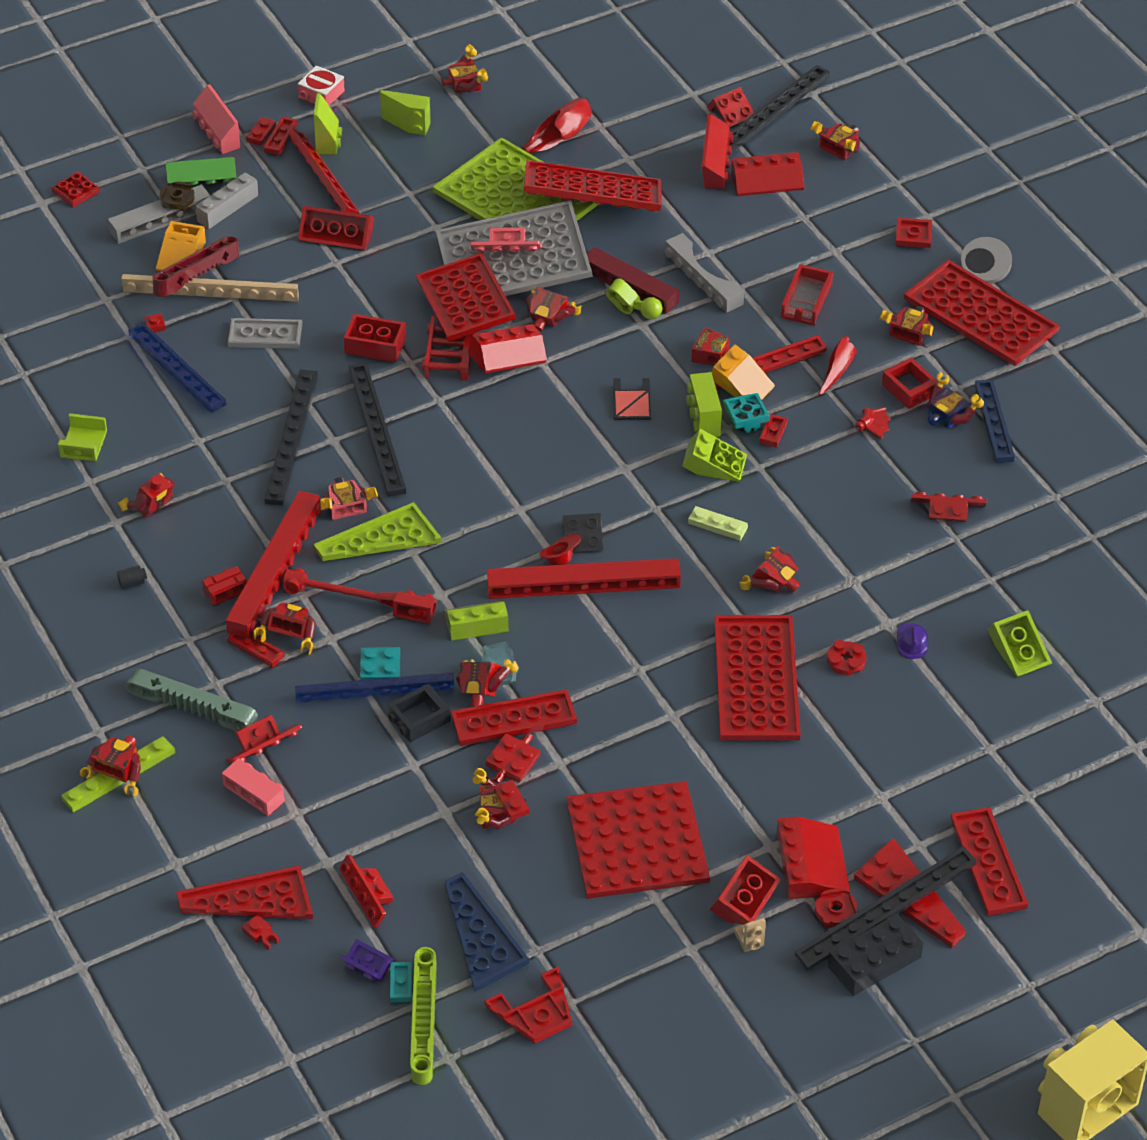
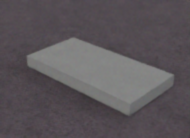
M231 318L228 347L300 349L302 320Z

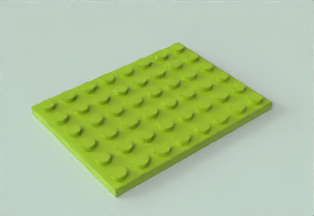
M502 137L432 187L435 194L479 220L571 200L578 221L599 205L592 201L580 202L578 199L565 200L557 196L546 197L543 194L530 195L527 192H523L526 160L543 161Z

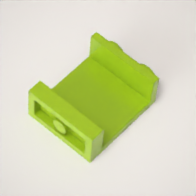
M69 413L70 428L65 440L60 439L58 443L60 458L96 462L107 433L105 417Z

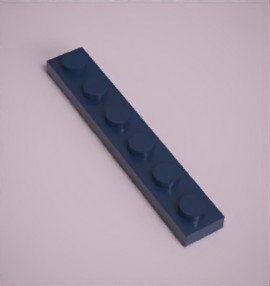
M993 379L976 380L974 386L979 399L982 398L984 401L981 411L995 462H1014L1015 455Z

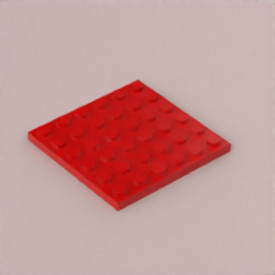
M687 781L566 796L587 899L710 883V874Z

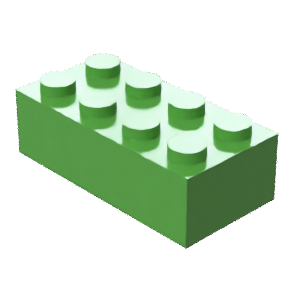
M235 157L166 162L167 181L171 185L172 182H189V185L199 184V181L206 180V184L216 183V179H223V182H231L233 178H237Z

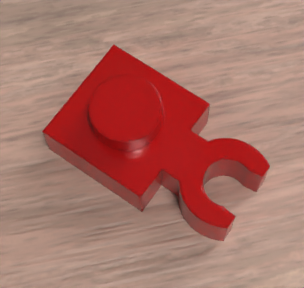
M258 914L242 926V931L255 943L261 940L264 948L267 950L271 949L269 940L279 943L278 935L272 932V926Z

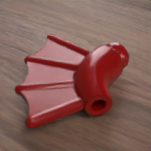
M886 407L874 410L864 408L862 410L863 416L855 424L856 429L859 427L858 431L867 429L882 439L883 434L889 431L888 422L891 418L886 414Z

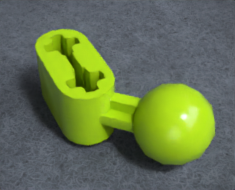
M615 279L606 291L608 299L624 314H631L636 309L640 310L643 317L647 319H656L661 315L662 304L658 299L648 297L640 301L639 295L622 279Z

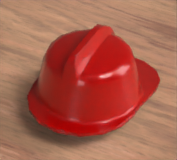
M579 534L564 536L551 546L543 549L539 556L546 559L549 566L566 565L571 561L572 549L580 542L581 536Z

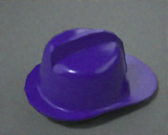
M907 623L898 628L897 647L901 655L910 659H919L927 653L928 634L922 626Z

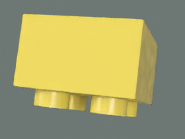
M1113 1019L1099 1029L1095 1025L1088 1026L1077 1037L1074 1047L1068 1051L1059 1047L1045 1059L1043 1067L1047 1071L1045 1079L1038 1088V1092L1041 1094L1038 1115L1063 1140L1091 1139L1139 1104L1147 1071V1051Z

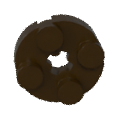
M172 182L171 186H163L160 190L162 207L186 211L189 208L188 206L195 200L194 189H191V185L185 182Z

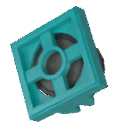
M758 392L723 400V406L733 426L739 431L747 432L748 434L750 431L757 432L760 428V423L770 421V415Z

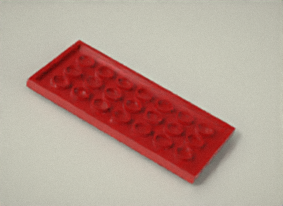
M526 160L523 192H527L530 195L543 194L546 197L557 196L565 200L578 199L580 202L592 201L600 205L606 203L612 204L615 207L627 206L635 210L641 208L650 212L661 211V179Z
M949 259L904 293L906 301L916 307H923L929 315L1013 366L1018 365L1056 334L1060 328V325Z
M715 615L720 740H800L801 732L792 615Z

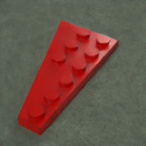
M300 865L177 891L181 913L256 916L258 914L260 917L313 919V912Z

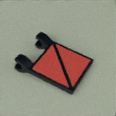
M614 378V420H651L650 379H642V390H621V379Z

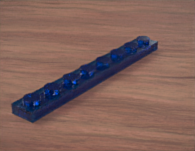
M141 323L128 330L129 336L211 413L227 405L226 399L145 323Z
M454 672L295 686L296 701L310 702L315 699L327 701L339 697L341 699H348L352 696L369 697L374 694L386 696L397 692L407 694L428 683L433 689L444 691L454 688Z

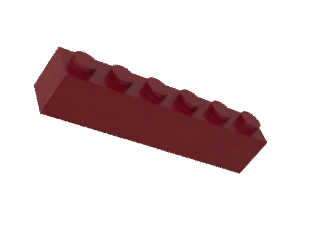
M596 247L587 253L594 278L610 286L615 279L624 280L639 295L640 301L648 297L658 299L662 304V313L666 315L679 304V290Z

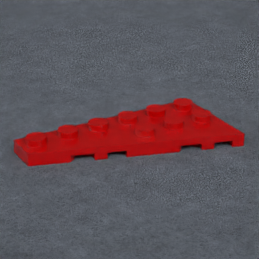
M892 838L854 874V880L881 898L920 874V871L896 840ZM935 891L901 912L951 948L965 936L966 930Z

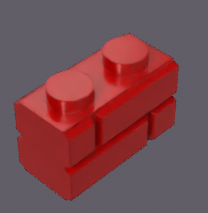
M238 566L227 568L219 574L210 575L202 580L203 592L212 606L239 596L247 583L245 576L241 573Z

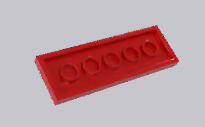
M567 689L451 711L460 746L500 739L505 734L516 736L526 734L527 732L532 733L577 724V717Z
M986 807L952 813L950 820L960 846H964L977 861L976 865L970 868V872L987 916L1028 909V901L991 808Z

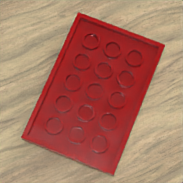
M482 252L416 274V279L448 342L516 319L510 303Z

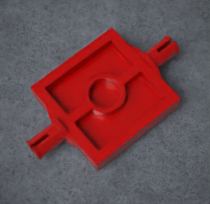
M527 732L522 740L508 734L503 736L485 763L486 766L497 773L492 779L494 782L500 784L505 777L521 783L539 758L541 752L529 745L533 739L531 733L529 735V732Z

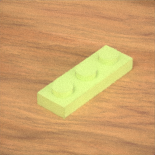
M695 506L688 518V524L741 541L748 528V523L697 506Z

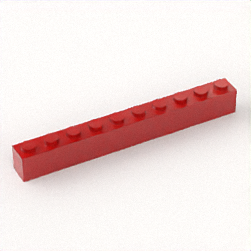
M303 491L297 493L226 619L228 634L249 638L251 633L257 628L260 618L262 619L267 605H270L272 602L273 594L279 590L280 582L284 579L287 569L293 565L296 553L300 552L302 542L307 539L310 528L314 527L317 515H320L322 512L319 495Z
M679 558L487 569L489 599L680 588L681 572Z

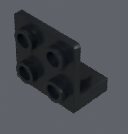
M601 513L563 515L562 527H564V536L570 534H579L581 536L580 542L572 549V553L603 551Z

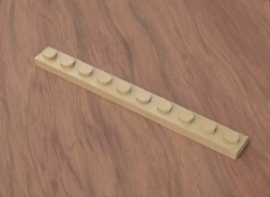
M123 274V292L153 294V276ZM193 278L192 281L188 280V283H185L180 290L170 294L298 302L299 299L298 284Z

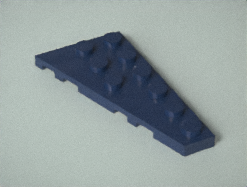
M461 872L445 880V888L474 991L529 964L528 956L465 874Z

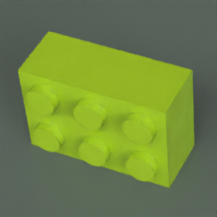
M712 372L690 374V382H687V392L689 395H686L687 406H690V418L694 419L693 430L697 432L699 429H702L715 437H720L722 409Z

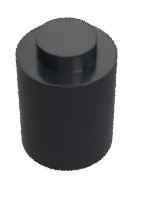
M140 565L117 571L118 581L122 590L144 584V579H147L145 568H141Z

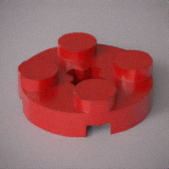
M836 640L827 652V664L839 675H853L858 670L859 672L862 671L866 665L865 648L863 645L851 641Z
M829 889L822 892L815 903V914L825 928L835 927L857 913L856 899L850 893L849 895L843 893L841 889ZM833 906H837V908H841V909L838 910V911H835V910H833Z

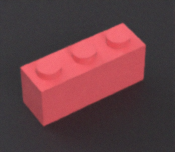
M238 758L222 772L223 786L267 816L285 801L283 787L279 783L270 780L264 773L255 770L248 762L245 763Z

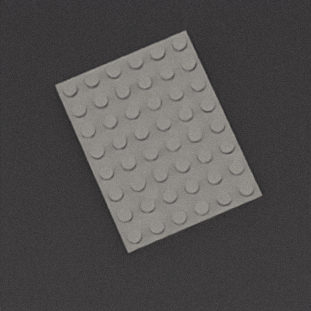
M571 200L436 230L444 265L478 254L479 252L472 250L470 242L489 241L490 228L524 227L525 241H540L542 249H537L535 252L520 250L519 252H511L509 250L493 252L492 250H485V252H482L505 296L535 290L536 287L544 288L593 277Z

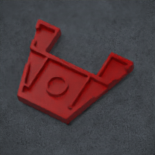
M558 966L541 974V980L549 992L515 1008H512L504 995L499 993L485 1000V1007L534 1044L571 1027L572 1019Z

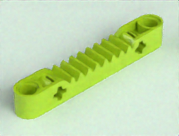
M429 947L418 949L414 959L410 1068L411 1079L417 1085H426L430 1083L433 1077L437 966L436 953Z

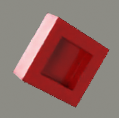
M162 313L144 316L148 333L166 330Z

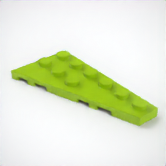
M413 502L314 544V550L322 561L438 544L442 543V539Z

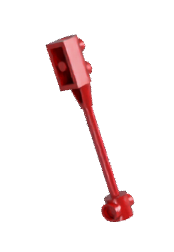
M296 568L295 570L287 569L283 581V587L289 594H296L298 591L303 592L306 587L376 600L393 608L394 617L429 624L434 617L437 606V599L431 594L420 596L415 595L411 590L376 593L308 579V574L301 568Z

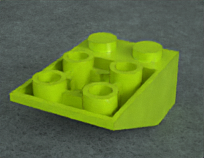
M699 429L689 440L682 467L697 475L739 482L747 454Z

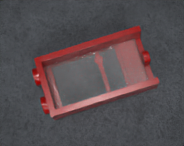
M799 264L782 302L781 318L815 326L827 294L832 287L833 272Z

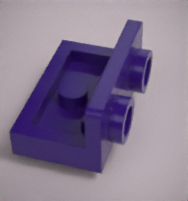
M358 939L355 940L347 956L342 955L341 960L346 963L344 965L346 968L353 972H356L357 969L362 971V976L372 982L374 979L382 981L391 962L394 960L392 957Z

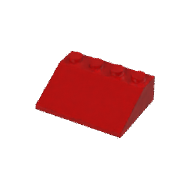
M802 817L778 818L776 834L788 899L820 897L822 892L829 889H841L843 893L849 895L850 887L838 826Z

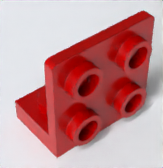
M741 87L713 98L707 105L709 112L715 109L719 111L723 121L729 125V128L744 122L754 114Z

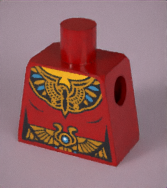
M705 327L692 347L691 362L715 366L730 350V339Z

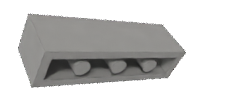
M243 173L197 204V222L210 229L258 196L257 179L247 173Z

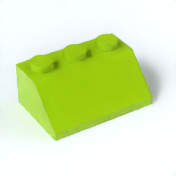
M504 601L444 610L451 641L509 631L508 613Z

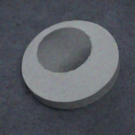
M980 237L972 240L965 246L961 254V267L989 284L1004 279L1012 266L1010 249L1004 242L993 237Z

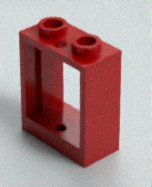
M912 357L901 361L891 368H887L883 371L882 385L908 409L929 400L934 386L938 384V381ZM910 373L921 385L908 390L897 379Z

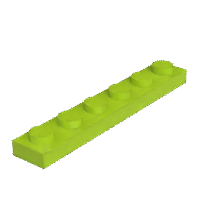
M164 736L137 751L141 761L140 773L175 754V748ZM98 773L62 794V801L74 813L125 782Z

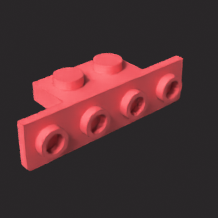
M524 227L490 228L489 241L470 242L472 250L479 253L485 252V250H492L493 252H502V250H509L511 252L527 250L535 252L537 249H542L540 241H525Z

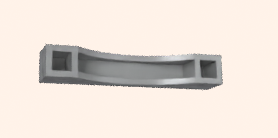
M683 233L666 240L665 255L685 272L687 277L691 278L709 298L713 299L718 307L727 313L744 305V291L735 282L718 278L704 270L693 255V242Z

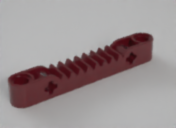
M233 236L223 237L156 273L152 277L153 294L158 297L169 296L180 290L185 283H188V280L192 281L193 278H197L198 275L201 276L207 270L211 271V268H215L216 265L220 266V263L224 265L238 258L239 239Z

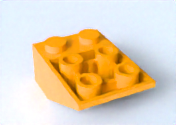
M171 221L165 232L156 271H162L203 249L206 243L204 227Z

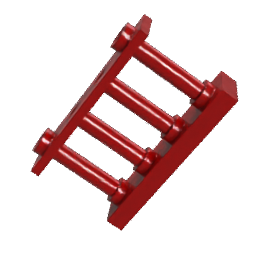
M432 316L431 323L427 324L429 338L426 358L422 360V371H425V378H429L430 369L452 370L461 373V380L468 381L471 355L468 353L472 334L448 342L447 338L435 337V332H444L440 325H436L435 316ZM433 345L461 346L463 349H460V351L433 350ZM432 357L459 358L462 361L458 362V364L431 362Z

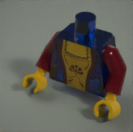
M939 372L937 374L939 382L934 386L928 401L929 417L927 419L929 424L935 426L940 423L944 427L950 428L954 425L967 423L976 412L975 409L981 408L984 405V401L982 398L979 399L977 394H974L971 397L972 403H970L948 387L942 388L943 385L948 384L949 377L946 375L944 380H940L943 373Z

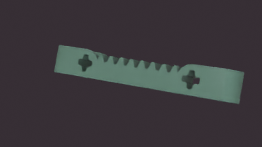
M136 669L125 684L127 691L134 696L155 703L163 701V704L170 702L171 707L177 704V709L184 706V711L191 709V714L198 711V716L205 714V719L212 716V721L218 720L219 725L233 731H238L254 723L258 718L257 712L247 705L143 669Z

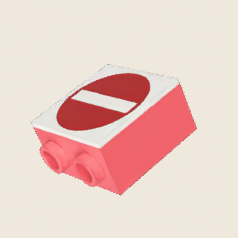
M315 66L298 83L299 98L313 104L316 102L317 93H320L327 104L330 105L345 91L344 76L319 66Z

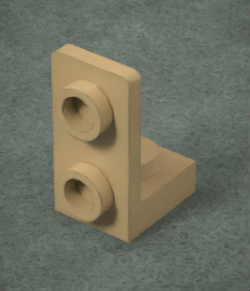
M764 918L735 928L734 933L744 952L757 950L764 946L766 928Z

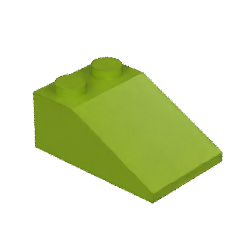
M381 90V118L408 133L426 136L431 123L430 97Z
M317 93L314 109L316 151L318 154L336 155L337 148L341 146V138L339 137H342V127H339L338 118L323 96Z
M1028 610L995 622L988 628L996 649L1016 677L1052 664Z

